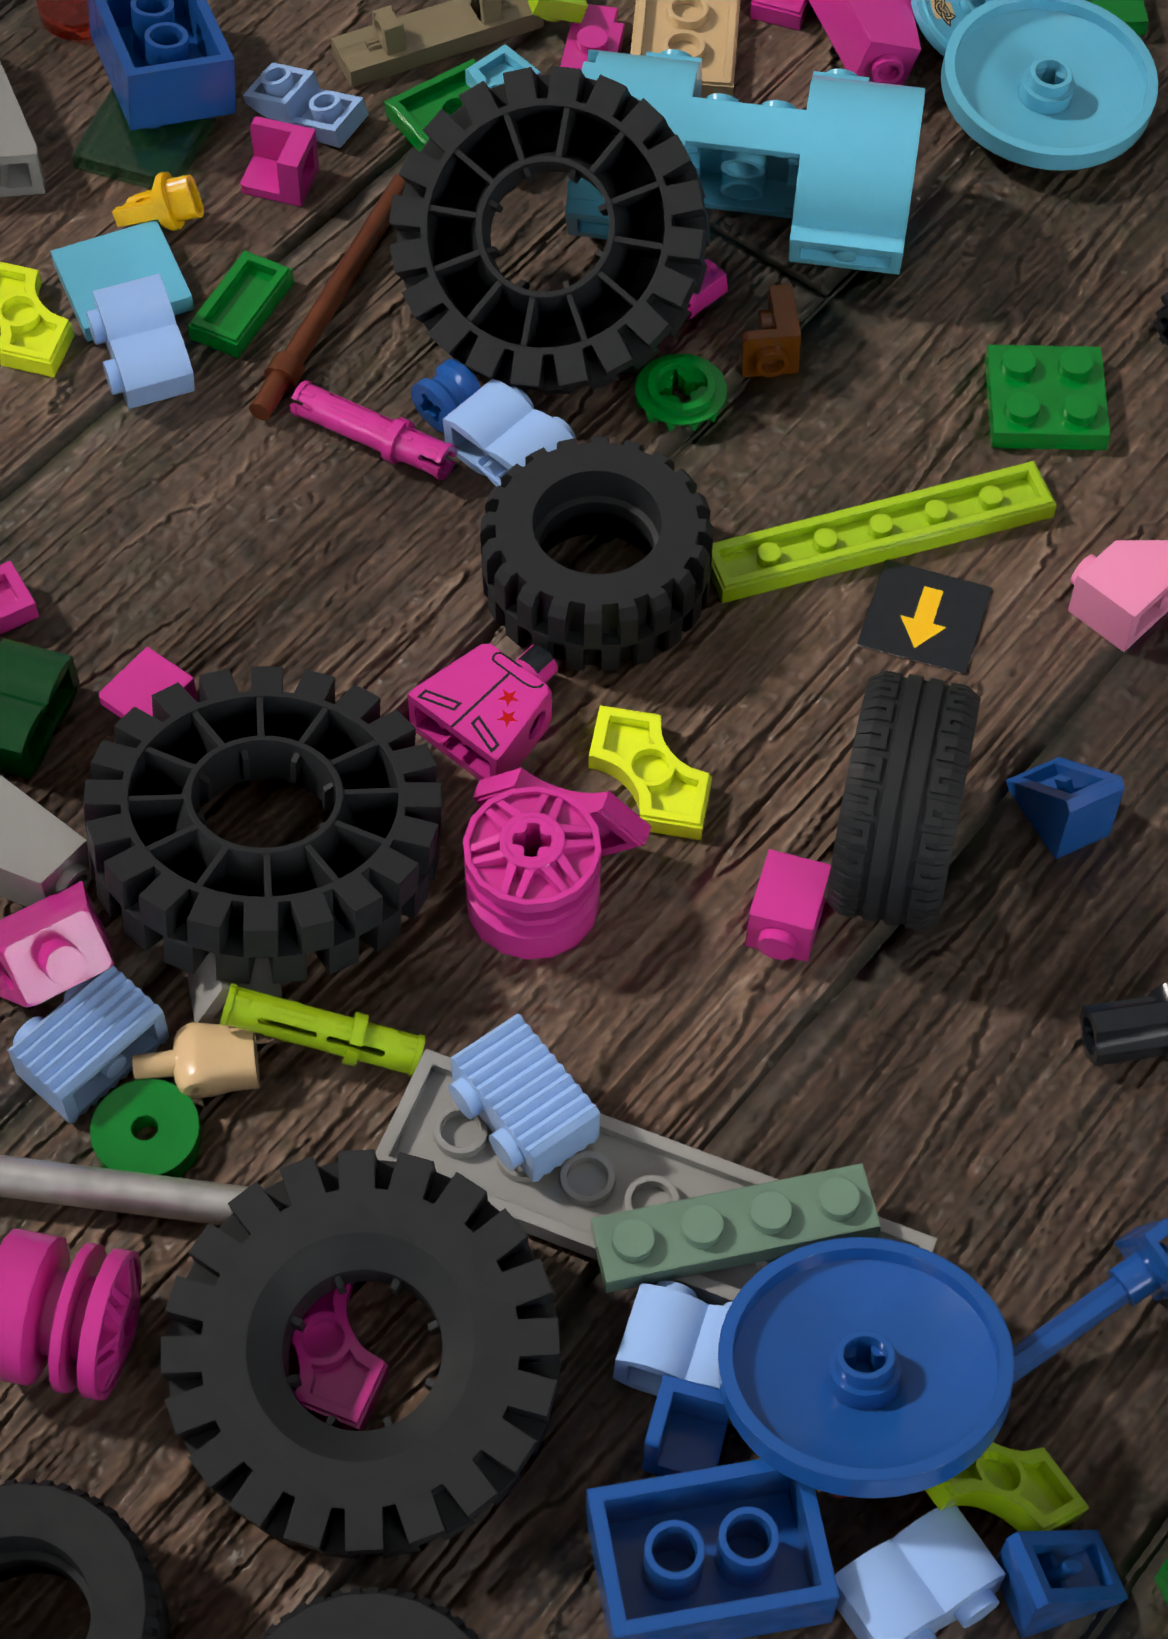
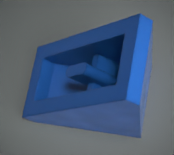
M1062 757L1052 759L1006 780L1009 792L1055 859L1109 836L1125 790L1122 776Z
M1098 1530L1018 1531L1006 1538L996 1560L1006 1573L1000 1589L1022 1639L1116 1606L1129 1599Z

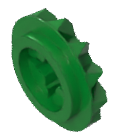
M691 354L665 355L648 363L639 373L635 384L637 408H641L646 412L649 423L664 422L670 432L676 425H687L695 432L703 421L715 423L719 410L726 406V380L721 371L704 358ZM674 382H676L678 389H682L685 395H690L689 403L680 402L677 396L672 395Z

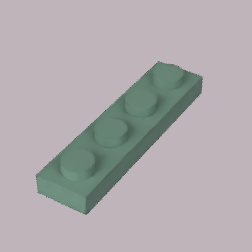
M863 1163L591 1218V1232L606 1293L639 1287L640 1283L653 1284L659 1281H668L775 1259L800 1247L816 1242L849 1237L877 1238L881 1229Z

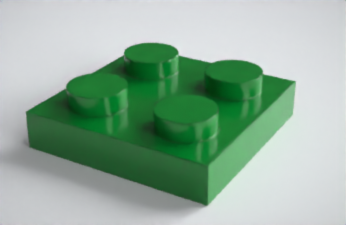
M987 344L984 360L991 448L1107 450L1110 439V427L1101 347Z

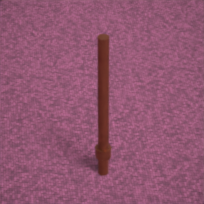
M399 174L393 176L286 349L277 352L264 371L266 381L249 406L250 413L257 419L269 420L285 392H292L305 373L303 363L390 225L393 195L402 196L406 181Z

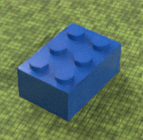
M88 0L90 35L130 130L155 129L168 124L192 120H209L216 116L236 113L234 57L207 0Z
M763 1459L586 1490V1521L608 1639H743L832 1623L840 1596L816 1491L814 1488L783 1475L768 1465Z

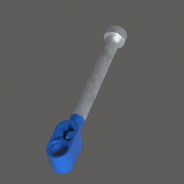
M0 1155V1197L222 1225L233 1214L228 1203L248 1188V1186Z

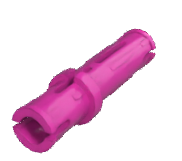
M307 380L299 384L292 396V399L303 403L302 406L296 403L290 404V411L294 416L307 419L381 452L383 460L389 463L397 464V462L400 463L402 461L433 475L439 480H444L455 465L456 461L445 457L447 455L453 458L457 456L456 445L446 443L416 430L415 424L404 417L393 420L320 388Z

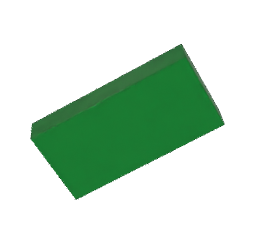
M244 250L188 324L189 338L239 358L294 284L293 269Z

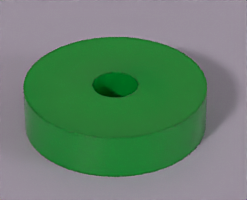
M140 1079L117 1087L100 1102L91 1120L90 1139L101 1168L179 1178L189 1170L199 1154L202 1144V1128L193 1101L188 1095L182 1094L176 1085L158 1079ZM145 1127H153L158 1130L151 1139L139 1140L135 1138L137 1132Z

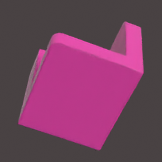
M254 117L250 125L254 155L240 182L242 193L302 207L319 171L316 130L263 117Z
M149 647L140 652L99 692L101 705L121 719L134 707L153 716L151 695L177 682L198 702L194 678Z

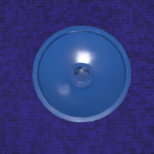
M849 1237L816 1242L784 1254L766 1265L743 1286L727 1311L721 1328L718 1344L720 1392L729 1418L741 1438L761 1459L783 1475L803 1485L836 1495L856 1498L897 1497L923 1491L953 1478L973 1464L993 1443L1008 1414L1012 1397L1015 1366L1014 1350L1009 1330L995 1302L961 1268L935 1253L908 1243L873 1237Z

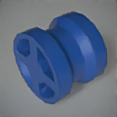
M447 359L437 367L435 376L432 379L423 378L412 386L411 398L421 417L435 430L444 433L443 418L477 392L481 386L474 374L465 365L457 360Z

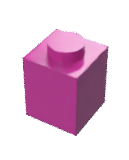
M769 849L749 912L745 946L756 948L762 954L773 959L788 960L794 958L808 962L827 898L831 865Z

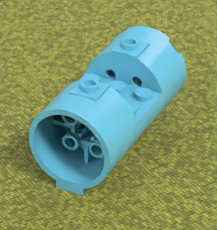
M593 49L588 50L589 62L584 61L582 66V72L586 78L598 80L601 74L627 86L632 96L640 101L644 98L665 117L668 126L675 135L679 136L697 170L706 196L704 198L705 208L792 218L788 258L790 262L900 274L919 145L925 88L869 82L870 77H861L846 69H831L827 72L814 71L809 90L807 110L796 109L791 103L781 100H769L759 105L742 103L735 97L722 93L710 94L706 98H701L702 58L692 57L687 52L669 49L661 53L646 52V56ZM570 178L568 179L565 209L568 235L608 239L609 217L608 215L603 216L598 206L605 203L603 196L596 187L583 178H580L577 184L572 182Z

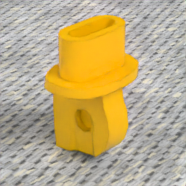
M159 172L155 176L152 190L129 197L123 206L116 207L112 214L117 227L158 219L165 228L177 231L184 226L185 220L203 217L204 206L195 180L190 174L173 178L169 172Z

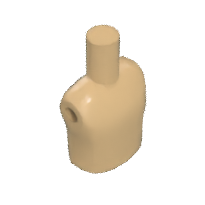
M198 1022L188 1023L176 1032L173 1050L132 1055L135 1080L174 1076L179 1091L193 1099L218 1096L231 1091L260 1088L256 1033L226 1025L225 1027L219 1024Z

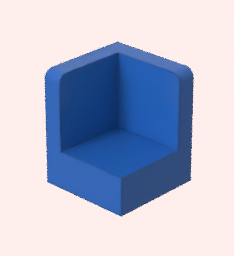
M663 1374L644 1443L642 1471L665 1476L718 1466L730 1422L720 1389Z

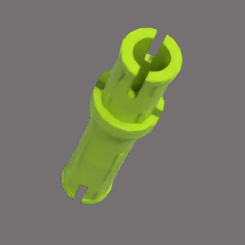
M235 983L230 985L219 1024L226 1027L228 1025L276 1038L284 1042L342 1056V1064L355 1067L357 1061L405 1073L410 1077L413 1076L421 1060L425 1045V1035H415L368 1022L369 1015L355 1012L354 1017H349L297 1001L239 987Z

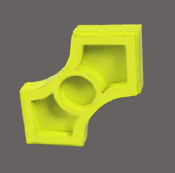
M0 262L1 366L55 377L75 336L72 322L50 312L39 300V291L42 285L39 270Z
M600 705L589 752L588 768L614 777L629 790L636 801L640 817L652 826L650 832L702 840L712 786V776L707 772L689 767L670 751L662 736L661 715Z

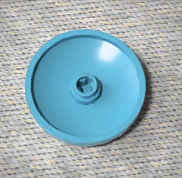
M991 0L966 15L952 32L942 63L941 87L945 102L956 122L981 146L1000 157L1021 165L1045 170L1063 171L1084 169L1103 164L1118 157L1132 147L1145 131L1151 118L1158 95V76L1154 60L1141 38L1124 21L1098 5L1086 0Z

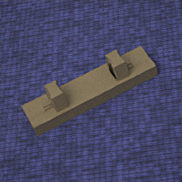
M450 0L396 17L392 5L372 11L371 26L330 38L331 49L334 59L351 88L542 28L544 27V19L532 14L527 0Z

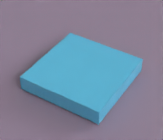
M157 219L50 251L55 270L87 342L94 341L86 316V311L95 309L92 292L94 290L159 273L174 316L194 310L191 292Z

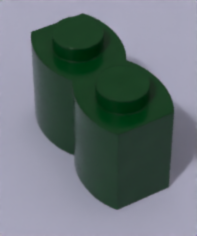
M5 638L0 642V771L29 779L41 765L49 749L54 731L66 717L78 690L80 681L73 656Z

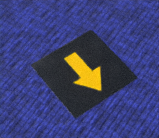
M885 560L857 644L862 647L965 674L992 588L895 561Z

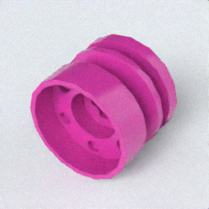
M540 786L512 788L488 799L470 818L463 838L468 919L480 938L502 954L526 960L555 957L577 946L593 928L600 907L601 884L599 876L601 873L600 861L602 850L599 828L585 806L566 793Z
M13 1228L0 1245V1381L25 1386L34 1385L48 1363L49 1382L54 1392L70 1393L77 1386L81 1397L99 1401L107 1399L117 1384L137 1330L142 1285L141 1260L138 1252L113 1248L107 1256L103 1245L85 1243L76 1254L71 1265L70 1248L65 1237Z

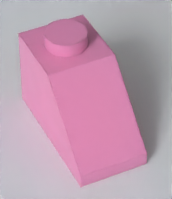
M1115 540L1098 557L1093 554L1088 555L1072 574L1070 583L1074 585L1068 611L1121 651L1125 652L1168 612V540Z

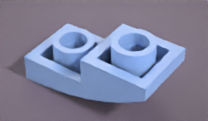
M271 63L243 94L245 103L264 117L313 128L316 130L317 142L338 148L343 146L369 115L363 97L320 89L314 71L284 64Z

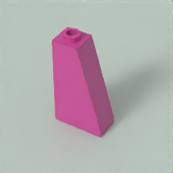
M809 0L846 70H850L861 77H870L869 82L904 85L921 51L911 0Z

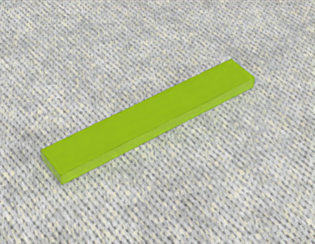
M1030 461L713 542L710 578L721 603H726L877 564L885 560H892L1054 518L1057 504L1035 462Z

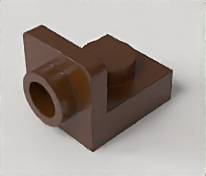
M792 283L769 285L768 309L758 311L759 330L746 331L742 334L741 370L743 377H775L783 374H795L799 371L801 331Z

